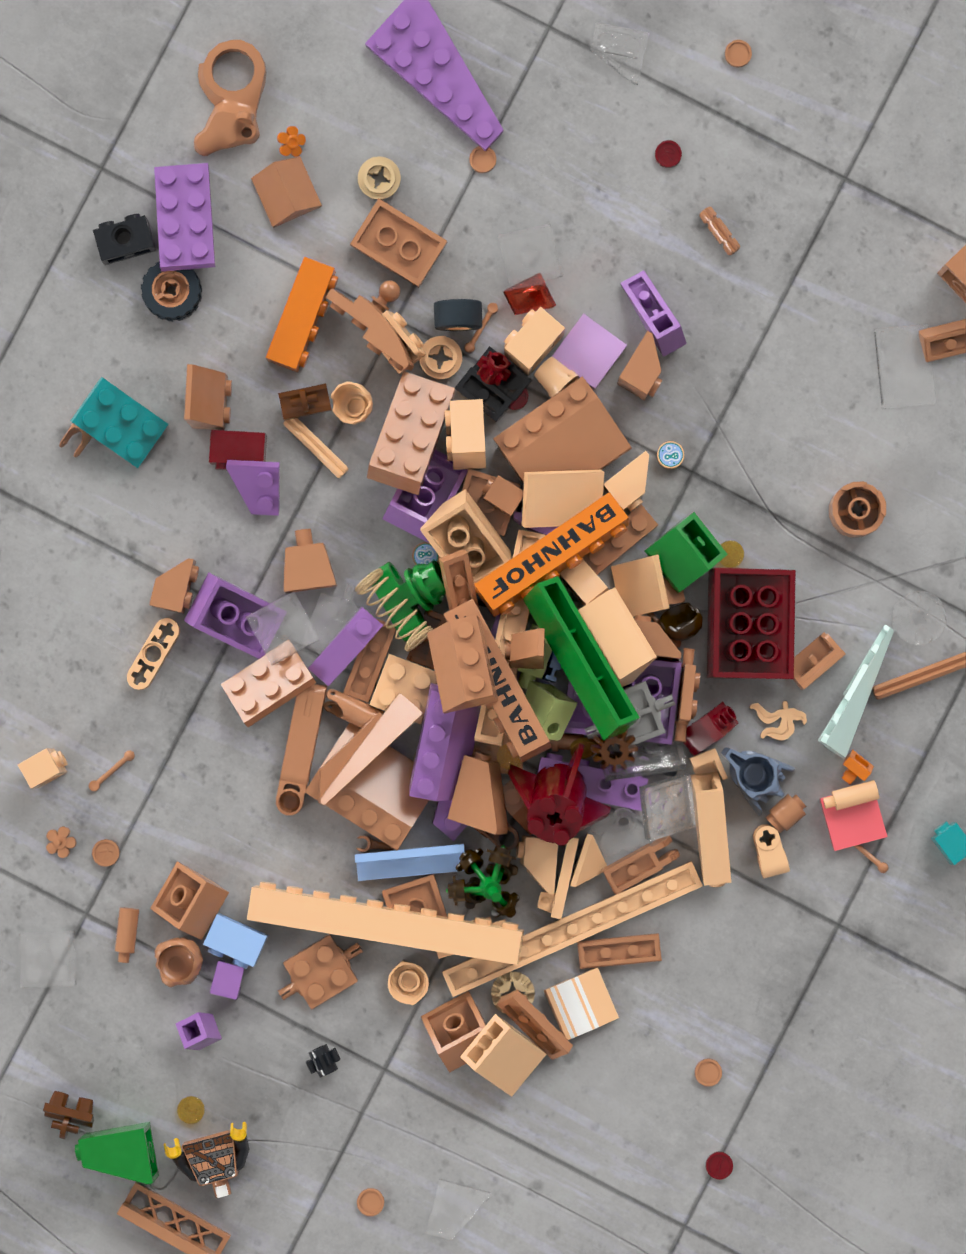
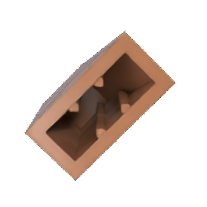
M475 751V755H464L447 819L495 835L507 834L508 824L500 763L490 760L491 755Z

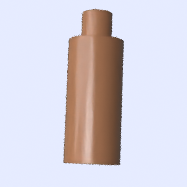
M120 907L115 943V951L119 952L118 962L129 963L130 953L135 952L139 909Z

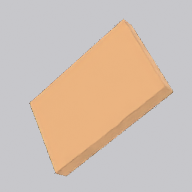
M604 471L525 472L522 526L524 528L558 527L603 497Z

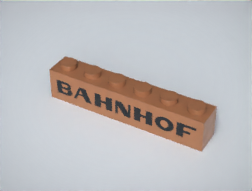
M471 599L444 613L446 622L477 614L482 621L498 698L497 702L485 704L487 710L493 708L497 717L493 721L500 734L506 732L510 740L506 745L512 757L519 756L523 763L551 748V744L477 605Z

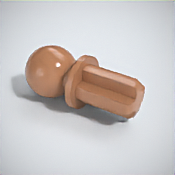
M394 281L383 282L379 287L380 296L378 298L372 296L373 300L371 303L382 312L385 310L389 311L390 308L386 304L394 302L399 298V285Z

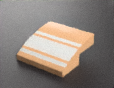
M598 967L544 990L560 1031L567 1040L619 1018Z

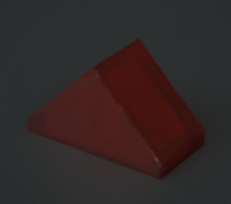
M541 273L503 291L514 315L529 313L532 309L537 311L540 307L550 309L556 306Z

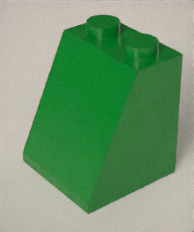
M150 1122L88 1132L79 1138L78 1144L75 1145L77 1161H82L83 1168L144 1184H152L159 1177Z

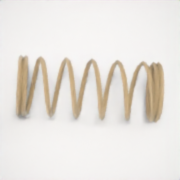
M378 568L367 575L356 586L355 592L363 595L372 591L367 598V606H373L383 601L376 611V617H382L393 612L387 619L385 627L392 628L401 624L396 631L395 639H402L412 634L404 647L407 652L411 651L428 637L427 633L432 631L433 628L427 626L418 632L427 623V621H424L409 633L397 637L403 626L417 613V610L401 621L388 626L391 618L408 599H405L393 609L378 615L381 607L398 590L396 587L380 600L371 604L368 603L376 590L389 579V576H387L381 582L368 589L383 575L384 570Z

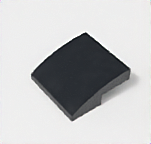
M489 346L482 356L486 357L489 351L492 353L497 351ZM476 363L467 371L455 389L468 400L483 399V412L497 422L533 380L511 363L508 368L511 374L507 381L502 380L499 386L496 384L489 385L481 380L480 375H477L480 367Z

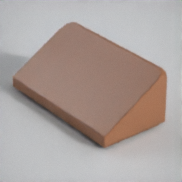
M966 319L919 330V338L926 362L966 353Z

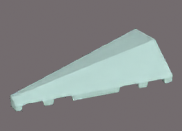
M884 625L844 691V698L818 739L820 743L825 745V748L842 758L847 756L894 630L887 625Z

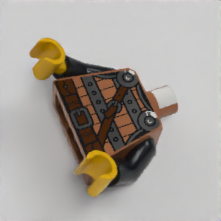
M243 1122L242 1129L234 1128V1123H231L230 1130L186 1141L182 1144V1149L178 1138L174 1139L175 1147L169 1148L166 1143L163 1144L165 1155L172 1159L177 1168L191 1181L198 1182L199 1186L212 1183L216 1198L232 1194L228 1179L239 1174V1170L245 1166L250 1150L246 1122Z

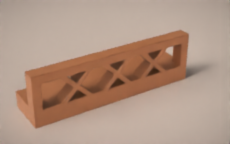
M135 1182L126 1200L117 1212V1215L186 1254H221L231 1236L229 1233L139 1182ZM137 1190L148 1196L150 1206L140 1209L130 1203ZM153 1199L160 1203L154 1205ZM169 1207L172 1210L174 1219L166 1222L159 1220L155 1208ZM152 1210L153 1216L145 1211ZM177 1213L183 1215L184 1217L178 1218ZM188 1219L192 1220L196 1224L198 1233L192 1235L182 1233L179 1222ZM175 1223L177 1229L170 1226V1224ZM200 1226L206 1228L207 1230H206V1231H201V1227H200ZM214 1233L223 1238L216 1251L205 1245L203 1235ZM199 1237L200 1242L196 1241L193 1238Z

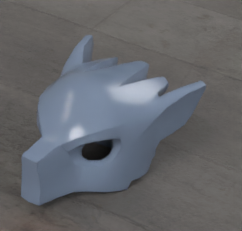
M727 747L723 749L722 755L730 762L729 769L732 780L757 815L761 816L762 809L757 801L761 800L767 803L769 801L767 795L783 797L784 793L780 788L779 781L783 782L785 776L781 770L795 771V768L754 751L737 752Z

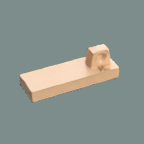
M576 837L570 839L566 845L556 893L548 894L547 892H541L537 908L551 913L553 918L562 919L579 838Z

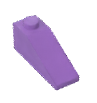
M644 270L621 283L624 292L645 329L653 334L655 345L663 357L687 344L681 325Z
M361 607L308 669L329 686L375 636L383 624Z

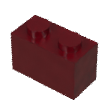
M211 430L209 463L215 465L216 470L227 471V460L266 462V433Z

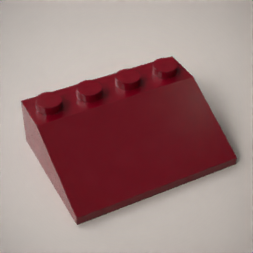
M712 568L709 570L707 678L794 679L796 570Z

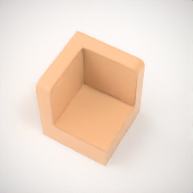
M716 748L688 758L695 774L717 772L720 781L728 778Z

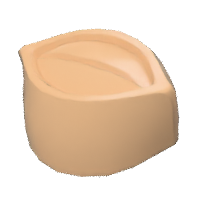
M402 960L389 974V992L395 1000L401 1003L415 1005L428 991V976L422 967L414 963Z

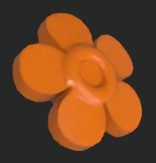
M289 126L286 132L278 134L277 141L283 144L280 146L279 152L283 156H288L290 153L293 157L301 155L302 149L299 145H304L306 138L303 134H298L297 127Z

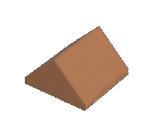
M301 157L273 162L251 178L273 228L322 207Z

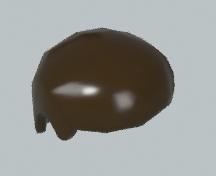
M690 603L678 604L668 609L659 619L663 631L670 639L675 641H684L694 637L702 628L703 622L699 609H694Z

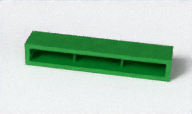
M557 576L537 583L523 600L538 627L545 629V639L603 740H607L624 733L640 717L560 578Z

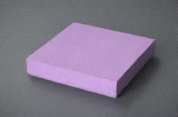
M583 313L552 357L568 369L573 370L579 378L583 376L589 386L595 390L627 345Z

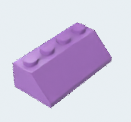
M430 684L409 785V796L432 801L453 799L464 755H472L474 737L481 705L444 714L438 685Z

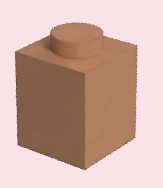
M499 475L495 480L490 478L482 490L486 494L483 500L510 517L523 499V490Z

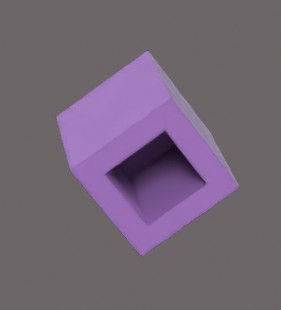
M198 1012L175 1023L184 1049L201 1050L222 1039L213 1014Z

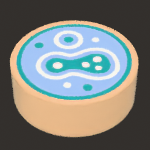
M673 441L663 443L657 451V460L666 469L677 468L684 459L683 448L680 444Z

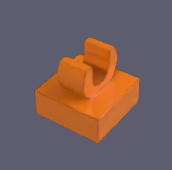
M852 749L844 760L843 765L847 769L843 773L842 779L849 785L857 776L865 781L872 773L874 766Z

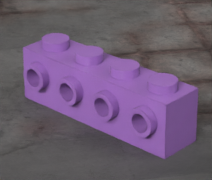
M547 753L546 758L540 757L538 772L544 767L546 769L554 767V764L568 765L569 763L562 761L563 756ZM580 761L578 771L583 776L582 779L587 787L586 797L600 803L642 811L648 783L647 778H642L643 772L627 769L626 774L613 773L611 765L603 770L601 767L600 769L589 767L590 761Z

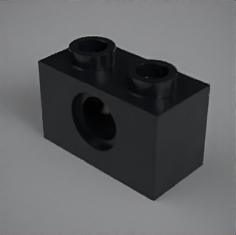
M128 215L124 218L125 221L115 224L114 221L103 222L98 225V229L93 230L99 255L104 265L157 251L150 225L145 215ZM122 232H129L131 234V238L126 244H120L117 241L119 234Z

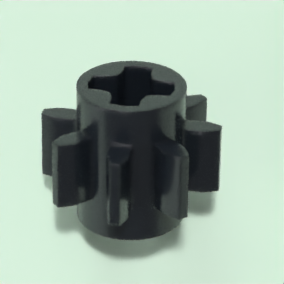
M327 1044L308 1052L311 1059L307 1060L306 1064L311 1074L317 1072L321 1078L338 1070L336 1062L340 1061V1056L336 1048L329 1050Z

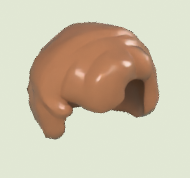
M184 937L172 938L158 944L155 949V958L157 959L155 966L160 970L161 980L166 986L171 988L177 985L191 984L197 978L202 967L203 957L200 948L193 940Z

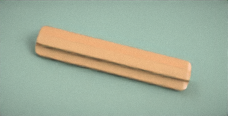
M298 418L284 421V426L337 478H341L348 471V467Z

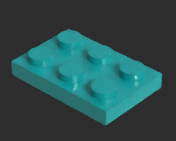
M103 377L98 380L70 420V422L136 468H139L169 425Z

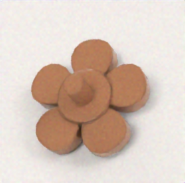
M62 826L58 829V832L54 829L48 831L47 839L53 841L46 846L50 854L57 852L60 858L69 856L70 851L68 848L76 846V839L68 837L70 835L69 828Z

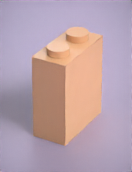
M495 1014L460 1057L475 1072L512 1097L547 1054L531 1039Z

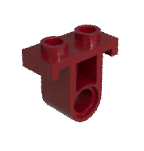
M721 702L687 727L686 742L683 743L693 757L714 742L720 740L739 724L736 720L735 712L731 707Z

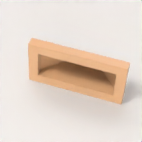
M586 834L569 884L570 886L577 887L603 873L601 869L607 866L592 834Z

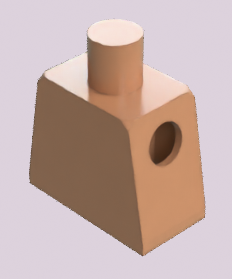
M311 529L296 530L297 546L285 548L284 592L292 593L336 587L337 582L325 544H313Z

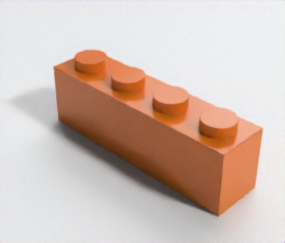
M307 257L303 258L265 357L268 362L297 373L300 367H305L310 354L306 351L310 341L314 343L319 331V327L316 326L319 316H325L329 302L325 301L326 296L331 288L335 289L338 282L334 267Z

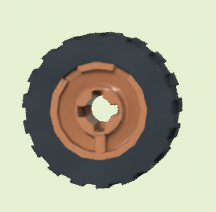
M160 261L155 263L156 265L150 267L147 274H144L143 284H141V295L147 308L158 318L171 322L173 320L180 321L185 317L191 316V313L199 307V301L201 302L202 286L195 271L187 269L161 272ZM168 287H176L175 296L167 293Z

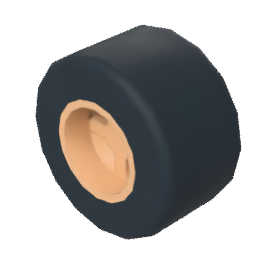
M450 299L435 302V329L440 331H471L481 329L483 326L482 302L473 299Z

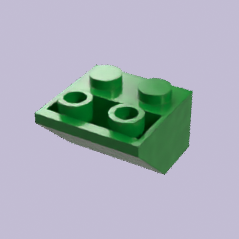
M695 512L679 521L644 550L648 557L659 555L662 574L677 593H680L728 555Z

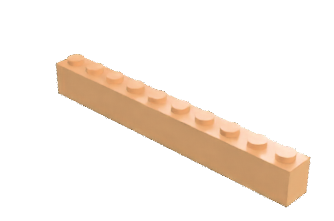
M260 882V886L256 885L251 889L247 920L517 965L520 960L524 930L518 929L519 924L502 922V926L491 924V919L475 917V921L464 920V915L448 913V917L437 915L436 910L421 908L420 913L410 911V906L394 904V908L384 907V902L367 899L366 904L356 902L357 897L340 895V899L330 898V893L314 890L312 895L303 893V888L287 886L286 890L276 889V884L270 882Z

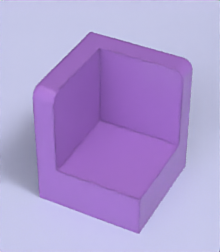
M219 960L210 993L237 1000L241 990L240 985L244 968L225 963L224 960Z

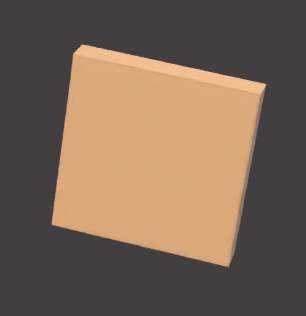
M659 555L611 566L615 588L632 617L670 609Z

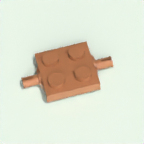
M690 648L683 649V662L681 664L682 671L674 741L686 742L687 726L691 719L694 720L697 713L698 701L693 700V692H697V689H699L700 673H695L696 665H693L695 649Z
M328 934L285 960L283 964L290 974L292 983L278 990L281 998L285 1000L298 992L304 997L312 1010L358 982L350 965L352 958L363 953L358 942L343 951L335 943L332 936Z

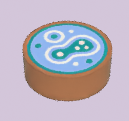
M428 542L418 544L412 553L415 565L418 563L428 564L433 560L439 562L440 556Z

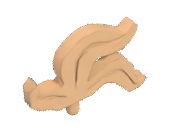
M787 701L782 702L783 709L777 710L774 713L766 711L759 703L751 704L749 707L757 712L758 718L766 724L773 723L781 718L778 728H765L761 732L760 738L762 739L765 736L780 741L788 739L795 730L793 720H802V723L805 725L807 722L806 714L795 708L788 709Z

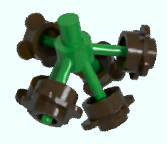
M505 845L501 847L495 846L494 851L486 850V852H490L488 861L493 862L486 867V872L490 874L489 877H485L480 870L484 864V860L481 858L484 851L481 848L476 851L469 849L463 852L459 857V864L455 867L458 872L464 870L468 875L476 873L478 877H471L469 882L465 884V879H456V875H453V882H448V888L446 889L448 898L453 899L455 906H458V901H465L464 905L467 909H473L476 904L490 899L492 900L493 907L491 914L497 918L501 915L512 918L515 916L516 903L520 900V897L515 892L510 894L507 891H501L500 884H507L511 876H515L518 873V867L510 863L511 859L516 860V857L510 856L511 850L506 849Z

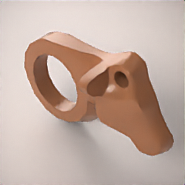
M229 40L219 43L208 53L204 63L199 64L198 79L200 87L215 106L205 128L194 139L195 151L202 156H208L222 149L252 144L260 137L256 117L260 98L266 83L267 72L261 54L250 43L242 40ZM229 52H240L248 56L254 64V76L251 82L245 88L237 91L221 88L213 78V67L216 61L222 55Z

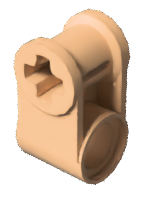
M768 824L757 826L753 833V840L763 879L790 872L778 831ZM765 830L769 834H773V837L769 838L768 844L763 840H759Z

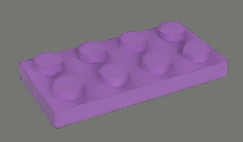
M208 163L154 167L161 272L215 267Z

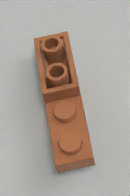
M331 288L326 296L327 299L332 301L330 307L341 315H344L345 312L354 317L351 322L363 331L368 328L363 335V338L369 342L367 347L379 356L382 352L390 357L388 362L398 370L402 371L405 368L412 371L414 364L404 340L385 318L383 312L361 295L357 297L355 302H352L343 294Z

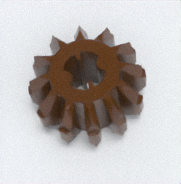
M628 730L607 740H603L599 735H594L593 740L598 744L591 745L590 749L591 752L597 753L593 757L594 762L602 761L601 769L605 770L611 764V770L615 773L619 764L623 770L627 769L625 760L629 762L635 761V757L630 753L637 752L638 747L632 745L636 739L634 735L627 736ZM615 743L618 744L620 751L616 753L614 750V754H611L609 746L612 744L614 747Z

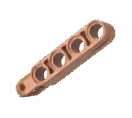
M316 683L296 696L276 796V806L282 814L294 815L303 807L327 685Z

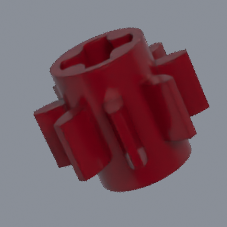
M489 351L487 356H481L477 363L480 367L477 375H480L481 380L489 385L496 384L499 386L501 381H507L511 374L508 370L511 362H508L506 356L499 352L492 353Z

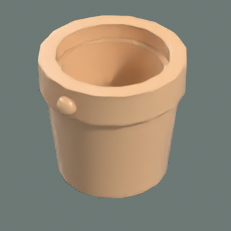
M554 357L548 358L534 374V377L548 392L550 398L579 378L573 370L568 369Z

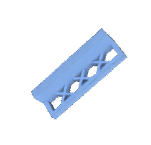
M464 843L355 854V863L357 864L358 881L458 872L455 867L460 862V855L465 852Z

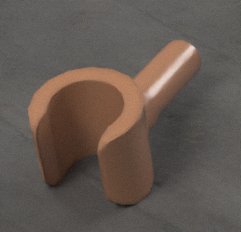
M369 836L358 837L359 839H366L368 842V846L365 849L356 848L360 852H368L371 849L395 850L384 842L373 841Z

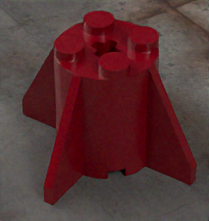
M579 743L568 765L559 763L547 769L544 767L536 775L512 764L508 768V775L528 809V830L543 841L565 845L579 831L608 817L611 807L586 797L587 787L582 779L583 776L578 771L584 751V744Z

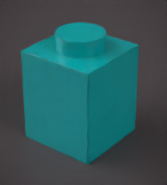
M946 821L934 829L936 834L931 839L950 865H955L966 857V835L957 822L949 824Z

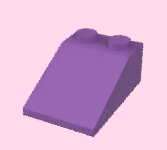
M435 449L419 495L397 488L382 519L429 543L420 531V528L444 502L456 495L468 469L454 470L453 461H448L446 454Z
M208 572L184 621L192 627L260 659L266 654L287 612Z

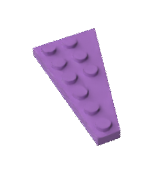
M404 0L367 40L365 46L484 151H487L503 133L502 126L429 0Z

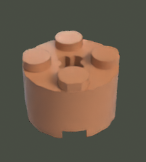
M864 481L851 482L840 488L832 497L829 505V518L833 527L840 534L850 538L864 537L876 531L886 515V501L882 492ZM854 503H858V507H863V512L859 516H856V513H852L851 508L854 507Z

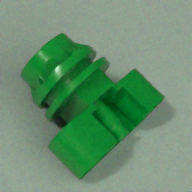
M435 560L428 564L418 563L413 569H406L404 571L406 582L403 581L395 566L391 562H387L379 567L384 570L383 575L372 585V587L389 576V579L375 592L379 600L392 592L396 587L398 588L383 605L386 612L399 605L405 599H408L391 618L393 624L417 610V613L409 619L398 633L400 636L409 633L425 621L418 605L426 611H430L434 608V605L440 604L446 595L441 568ZM427 623L418 632L427 627ZM401 624L395 626V629L398 630ZM412 634L402 639L407 642Z

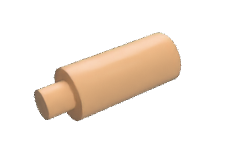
M872 780L832 791V796L823 798L826 809L835 807L836 810H841L878 800L879 792L875 781Z

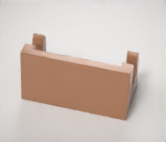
M823 632L794 657L793 681L801 690H804L846 655V653L829 634Z

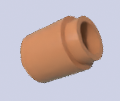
M787 794L769 810L770 814L765 818L780 834L784 830L788 831L806 815L803 809L807 806L796 794L793 797Z

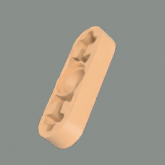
M164 618L155 625L127 673V682L132 688L144 690L151 685L180 635V627L176 621ZM171 623L174 635H167L163 642L168 643L165 649L162 644L153 642V639L156 636L160 640L163 635V631L160 630L161 626H168ZM152 646H156L161 650V657L156 662H150L146 657L147 649ZM141 660L145 664L155 667L152 672L147 669L144 673V677L147 679L145 683L135 684L136 678L133 677V674L135 672L140 673L144 667L139 665Z

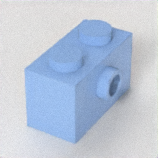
M218 913L203 945L209 947L207 950L209 953L221 958L224 954L234 958L232 963L247 969L249 965L252 967L256 965L269 935Z

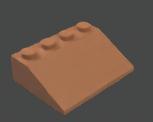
M583 376L493 438L497 448L523 484L525 472L602 470L632 449Z
M349 723L321 767L361 728ZM388 746L333 797L326 806L395 850H398L429 800L409 796V785L414 761ZM319 770L305 790V793L316 800L319 798Z

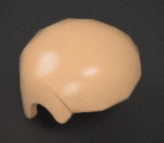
M345 382L339 384L331 394L333 402L332 411L343 423L356 425L364 422L372 411L373 402L371 394L361 384Z

